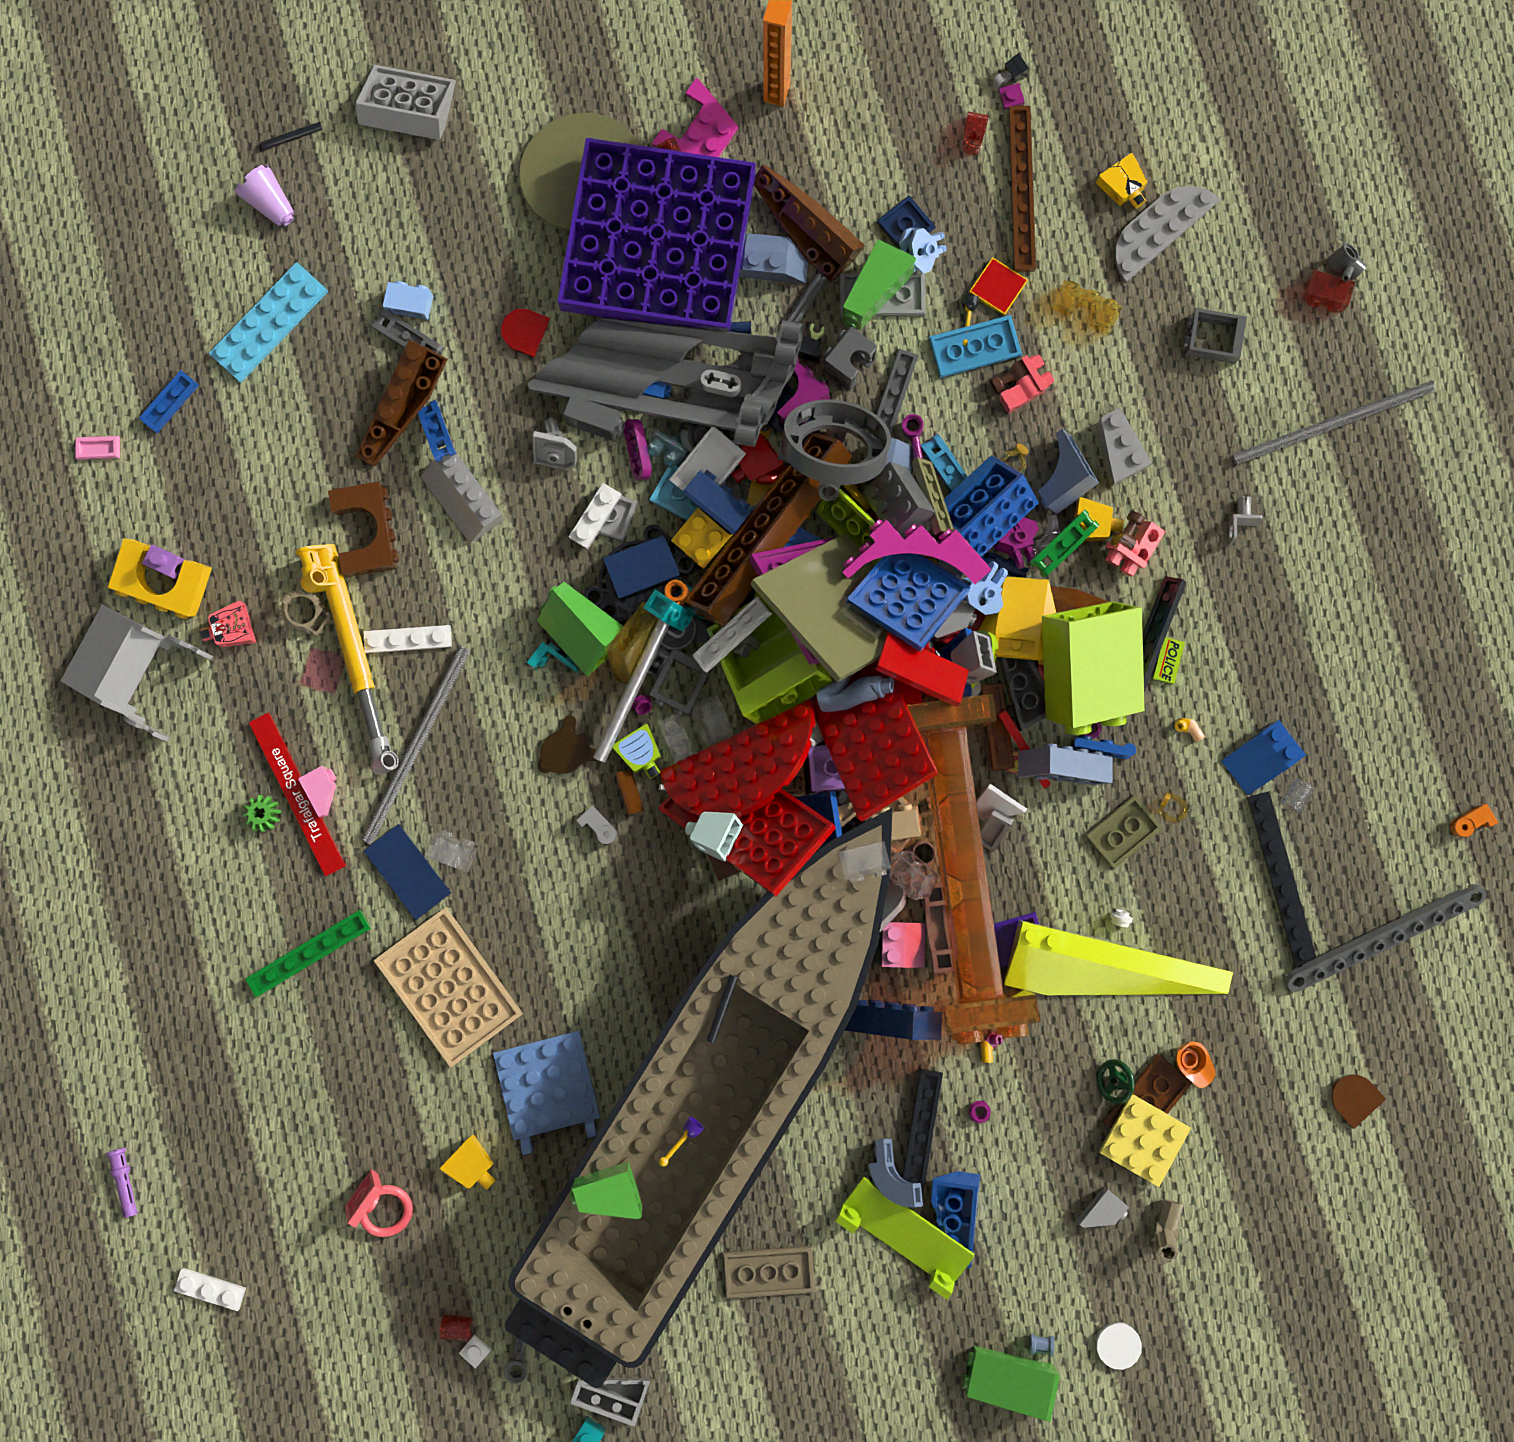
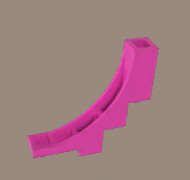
M886 518L882 521L878 519L870 526L871 531L869 535L874 540L872 542L869 540L859 548L860 553L855 558L850 556L842 564L844 567L841 569L842 573L847 578H850L865 563L893 554L914 553L932 556L953 565L963 572L974 584L992 570L955 528L952 530L946 529L939 536L941 540L936 542L920 523L917 526L912 524L905 530L904 533L906 535L902 537Z

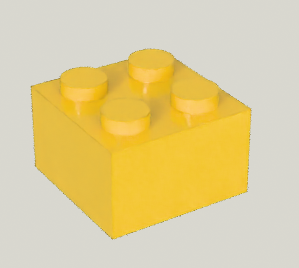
M698 507L671 541L704 569L712 563L734 534L729 532L702 508Z

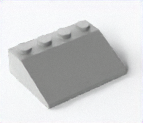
M374 65L356 101L358 124L440 140L446 128L456 80Z

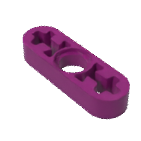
M627 419L624 423V435L632 475L636 480H647L651 476L652 468L643 424L639 419Z

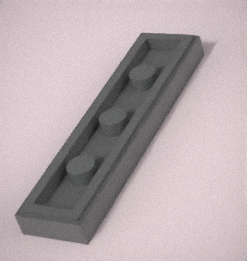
M898 349L876 413L886 424L891 435L919 356L902 349Z

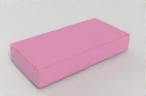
M120 437L75 438V459L120 458Z

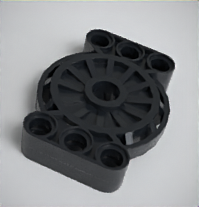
M654 524L649 525L644 530L645 541L637 540L624 543L608 555L611 556L624 551L626 548L629 549V547L650 540L648 536L651 532H658L660 536H665L668 546L675 548L672 556L681 576H689L695 570L694 560L671 541L672 538L661 527ZM603 561L599 572V587H589L584 592V597L589 600L590 595L598 593L600 599L593 604L604 612L608 608H614L616 610L615 615L612 617L620 624L630 623L631 629L628 632H624L621 636L629 638L636 631L635 622L644 623L655 620L656 616L654 615L643 618L644 615L651 614L643 607L654 590L665 595V587L668 582L672 580L681 581V578L679 576L619 600L608 569L606 579H603L606 570V564ZM682 561H689L691 563L689 569L682 570L679 567ZM680 588L676 589L673 597H677Z

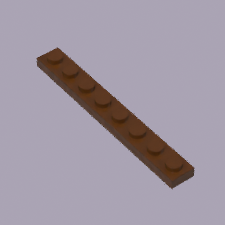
M1009 106L1013 269L1015 272H1035L1031 106Z

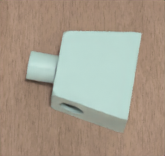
M703 812L697 823H687L685 831L687 835H691L690 840L697 849L726 862L727 854L729 855L743 824L734 813Z

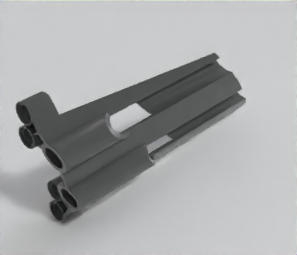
M603 317L587 327L578 337L576 345L562 357L555 358L546 364L527 385L529 391L567 399L574 395L603 406L735 431L733 443L755 447L760 430L771 419L777 400L795 370L798 361L797 356L801 347L803 324L781 320L779 336L769 337ZM699 343L734 349L741 353L739 360L724 366L684 359L687 352ZM706 370H716L736 375L741 381V391L734 397L707 392L701 386V375ZM710 378V380L707 381V383L711 384V382L714 381V378ZM654 382L687 387L691 390L690 398L683 403L644 396L642 393ZM731 383L730 385H728V388L732 389V387L735 386V383Z

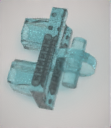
M658 429L653 432L652 441L648 445V453L653 457H657L660 453L663 454L664 463L670 468L677 464L681 466L688 452V449L681 443L680 434L677 433L672 437L669 434L665 435Z

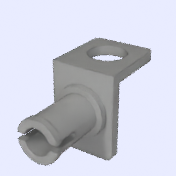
M1245 496L1237 498L1238 514H1233L1228 522L1229 545H1233L1237 539V525L1258 526L1262 520L1261 515H1251V497L1247 496L1246 501Z

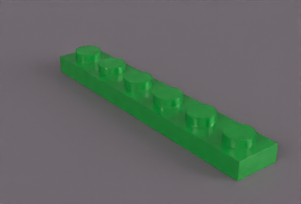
M358 910L245 978L254 996L256 998L260 997L372 928L362 910Z

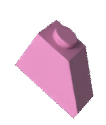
M320 766L298 779L318 817L324 818L328 815L334 796L336 776L330 768L327 770L326 767Z

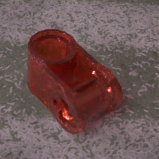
M968 111L963 141V150L966 154L976 155L980 152L989 115Z

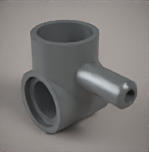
M1349 243L1343 244L1328 257L1331 268L1337 273H1343L1341 279L1344 282L1354 280L1367 267V264L1359 258L1358 251Z

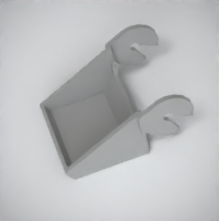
M101 605L61 682L98 704L124 714L123 720L130 725L145 729L151 735L169 741L170 736L145 724V718L135 714L137 708L129 705L128 702L159 646L168 651L171 645L182 650L186 647L210 660L214 656L173 635L168 634L166 637Z

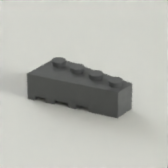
M998 657L1016 725L1021 732L1046 718L1044 680L1032 660Z

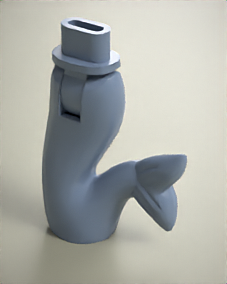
M853 673L838 683L835 680L819 688L817 692L818 705L823 712H836L849 709L864 702L876 700L878 696L883 698L885 694L893 692L894 680L892 677L866 676L857 679L847 687L850 678L855 674Z

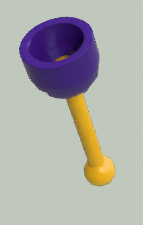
M689 1117L683 1125L684 1135L665 1157L659 1159L661 1166L668 1164V1159L687 1137L694 1138L703 1131V1126L695 1118Z

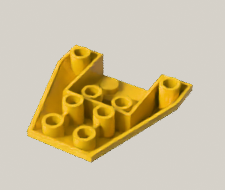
M1006 577L1000 586L1003 589L1001 591L1003 607L999 613L987 614L979 630H985L995 635L998 642V650L995 649L994 654L996 657L1038 660L1039 665H1044L1042 616L1056 613L1049 580Z

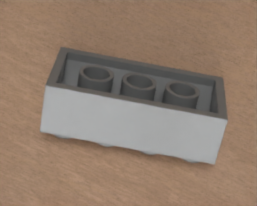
M458 454L445 456L439 462H436L434 459L421 477L470 544L505 520Z

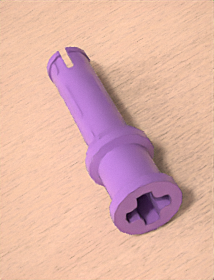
M125 1147L105 1153L106 1157L109 1158L111 1166L110 1175L114 1177L123 1218L138 1214L128 1172H130V1166L126 1162Z

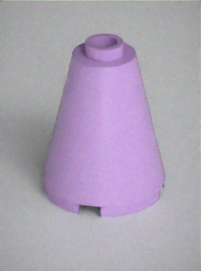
M261 165L244 177L246 182L243 185L239 182L235 193L278 226L282 224L287 226L293 221L294 211L268 165L265 167Z

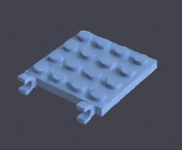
M580 1031L493 1053L513 1140H521L523 1155L534 1151L530 1136L582 1122H585L588 1138L598 1134L594 1119H598L601 1116Z

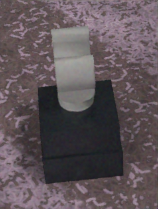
M1019 53L1005 63L1006 72L995 76L993 83L999 89L1010 79L1015 84L1020 79L1023 80L1029 76V67Z

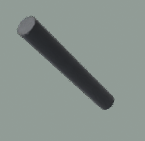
M319 121L262 141L260 144L263 150H267L321 131L323 128Z
M729 974L706 1039L707 1042L715 1044L738 979L737 976Z

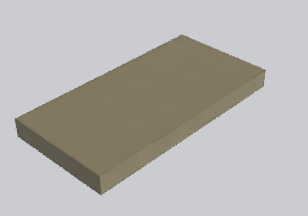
M812 1246L723 1252L726 1299L815 1292Z

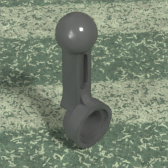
M517 1337L515 1338L514 1357L507 1363L504 1370L505 1378L513 1384L521 1383L526 1378L528 1372L523 1356L525 1343ZM518 1365L522 1368L523 1372L520 1375H515L511 1372V1367Z

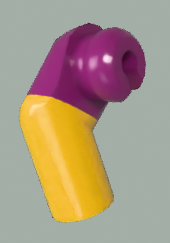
M991 1032L981 1041L982 1063L993 1062L992 1050L1003 1042V1036L1000 1033Z

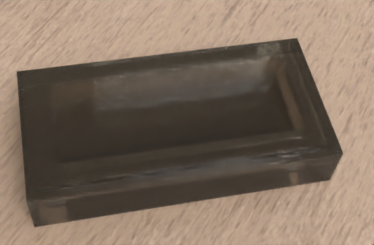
M848 602L836 617V619L872 644L884 630L883 626L851 602Z

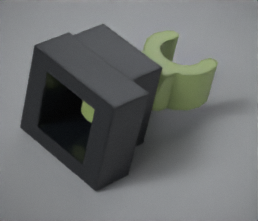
M811 324L810 338L804 336L798 358L819 363L822 350L818 348L819 339L824 335V327L821 328L819 333H815L813 331L814 324Z

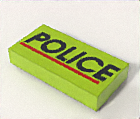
M1165 638L1156 661L1152 679L1175 684L1185 642Z

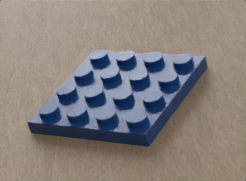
M900 553L882 557L847 598L846 604L921 652L969 593L971 587L920 554Z

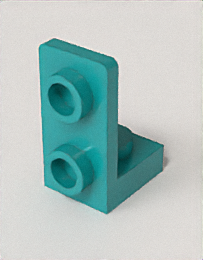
M654 590L643 607L660 620L680 631H684L694 613L675 603L657 590Z
M542 642L527 662L536 670L538 667L543 668L549 660L547 655L550 653L577 673L579 671L573 660L568 655L565 658L559 654L560 649L551 642L548 645Z

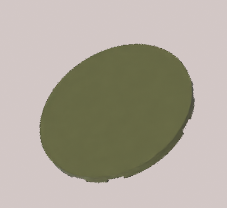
M575 113L560 117L539 130L527 145L520 165L521 188L532 211L550 226L562 231H570L586 138L640 145L630 130L610 117L596 113Z

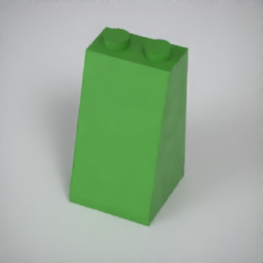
M878 239L843 306L841 321L844 322V325L848 328L853 327L854 329L861 330L912 277L917 258Z
M563 582L558 587L553 586L547 594L549 599L540 607L539 612L541 614L537 621L582 672L589 676L610 657L626 628L567 583Z
M974 1346L973 1352H969L967 1357V1366H970L968 1375L964 1374L962 1388L965 1389L967 1397L1051 1422L1060 1378L1053 1364Z

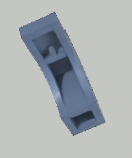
M892 1139L875 1140L874 1155L877 1158V1163H870L869 1168L873 1181L879 1191L887 1199L905 1207L923 1206L921 1183L905 1181L895 1169Z

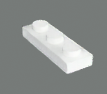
M602 483L569 538L588 550L621 498V493Z
M182 1268L174 1291L238 1311L246 1287Z

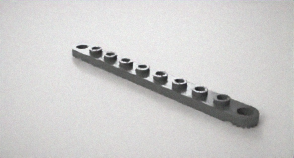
M1477 884L1468 885L1467 888L1465 887L1461 891L1457 890L1303 964L1302 967L1294 969V971L1291 970L1290 973H1287V976L1285 975L1284 983L1293 992L1301 991L1479 906L1485 900L1486 892ZM1476 892L1478 893V894H1476L1477 897L1474 896L1475 898L1470 899L1471 896H1472L1474 893H1476ZM1301 977V978H1299L1300 981L1298 980V983H1297V982H1296V984L1293 983V981H1294L1296 978Z

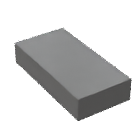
M994 809L974 842L994 852L1011 827L1014 819Z

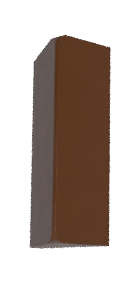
M632 770L617 772L615 775L627 814L631 816L645 811Z

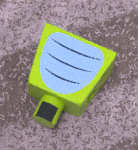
M648 724L643 725L613 745V749L635 773L644 769L649 779L661 773L655 764V761L661 758V754Z

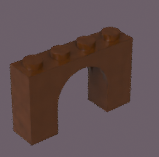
M377 481L329 490L328 495L332 513L337 516L359 511L368 512L375 517L378 527L375 539L367 547L338 553L342 575L348 578L396 569V562H399V554L397 549L393 548V541H396L394 529H390L389 521L392 520V513L390 508L386 507L385 500H389L387 488Z

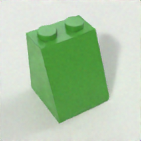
M629 1161L575 1178L574 1184L571 1187L570 1198L573 1206L577 1205L579 1212L632 1219L642 1217V1203Z

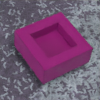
M1019 83L999 88L998 92L1004 110H1008L1009 106H1023L1025 104Z

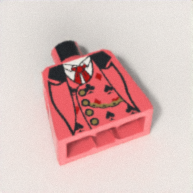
M237 601L208 616L210 627L200 629V635L204 642L214 639L216 645L220 647L256 643L246 604L241 601Z

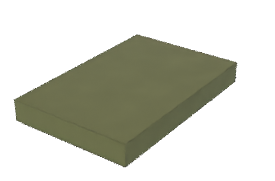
M1134 794L1089 831L1085 837L1112 870H1114L1160 832L1163 827L1137 795Z

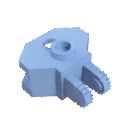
M908 228L903 231L899 242L900 250L906 252L908 248L910 255L917 258L914 272L926 273L931 271L935 258L939 257L940 253L947 251L945 245L937 246L936 242L945 238L944 232L930 235L924 228Z
M994 561L988 564L992 570L976 584L968 577L961 580L971 587L963 600L985 615L999 613L1003 607L1001 596L1003 589L1000 586L1007 577L1008 571L1000 568L997 574H995L998 564Z

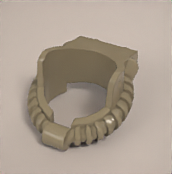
M304 589L294 590L289 595L284 594L280 599L282 602L280 606L282 619L292 629L304 630L307 634L313 633L316 636H321L325 631L323 627L326 623L329 625L333 619L331 617L332 614L327 612V606L321 605L322 602L319 601V597H316V594L304 591ZM300 596L311 599L316 611L314 618L305 624L294 622L288 615L287 605L291 599ZM325 614H326V615H327L326 619L324 620V622L322 623V625L319 627V629H318L317 632H316V631H315L316 627L318 626V624L321 622V620L323 619V617H324Z

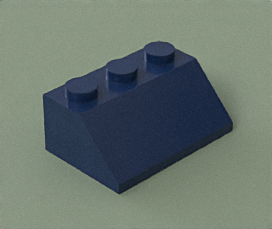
M701 469L682 493L729 532L734 534L751 513L749 509L750 504L742 497L739 499L732 495L734 491L725 483L722 485L715 481L717 477L708 469L705 472Z

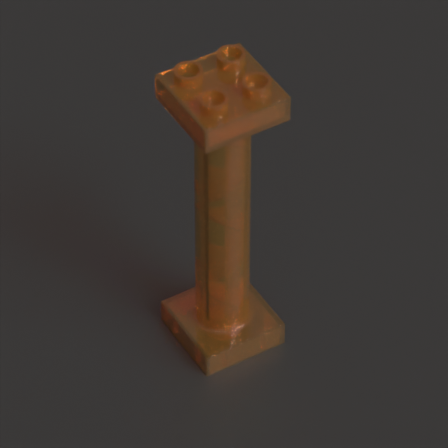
M993 694L962 698L958 707L944 701L907 705L939 773L928 780L927 783L957 998L936 1001L937 1011L943 1012L942 1029L946 1033L951 1034L952 1040H956L957 1044L984 1041L983 1030L991 1028L996 1029V1034H1002V1038L1029 1035L1028 1024L1040 1022L1036 994L1026 990L1003 992L966 734L968 731L987 729L997 721Z

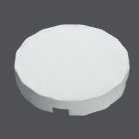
M1118 1322L1108 1324L1100 1330L1096 1338V1349L1100 1359L1107 1366L1123 1370L1134 1365L1140 1357L1142 1343L1139 1335L1131 1326Z

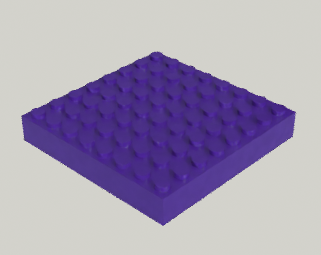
M586 138L558 296L560 311L730 332L756 176V163Z

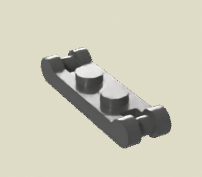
M383 308L378 312L379 316L376 321L373 320L370 324L371 328L403 348L406 347L409 340H412L425 347H431V350L438 354H442L445 349L436 341ZM386 320L390 321L387 327L383 326Z

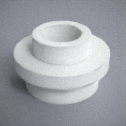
M1119 909L1116 912H1111L1110 915L1112 918L1111 923L1121 927H1128L1133 918L1129 916V912Z

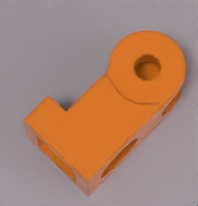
M1480 804L1454 819L1450 824V831L1456 837H1468L1481 825L1492 827L1498 821L1487 804Z

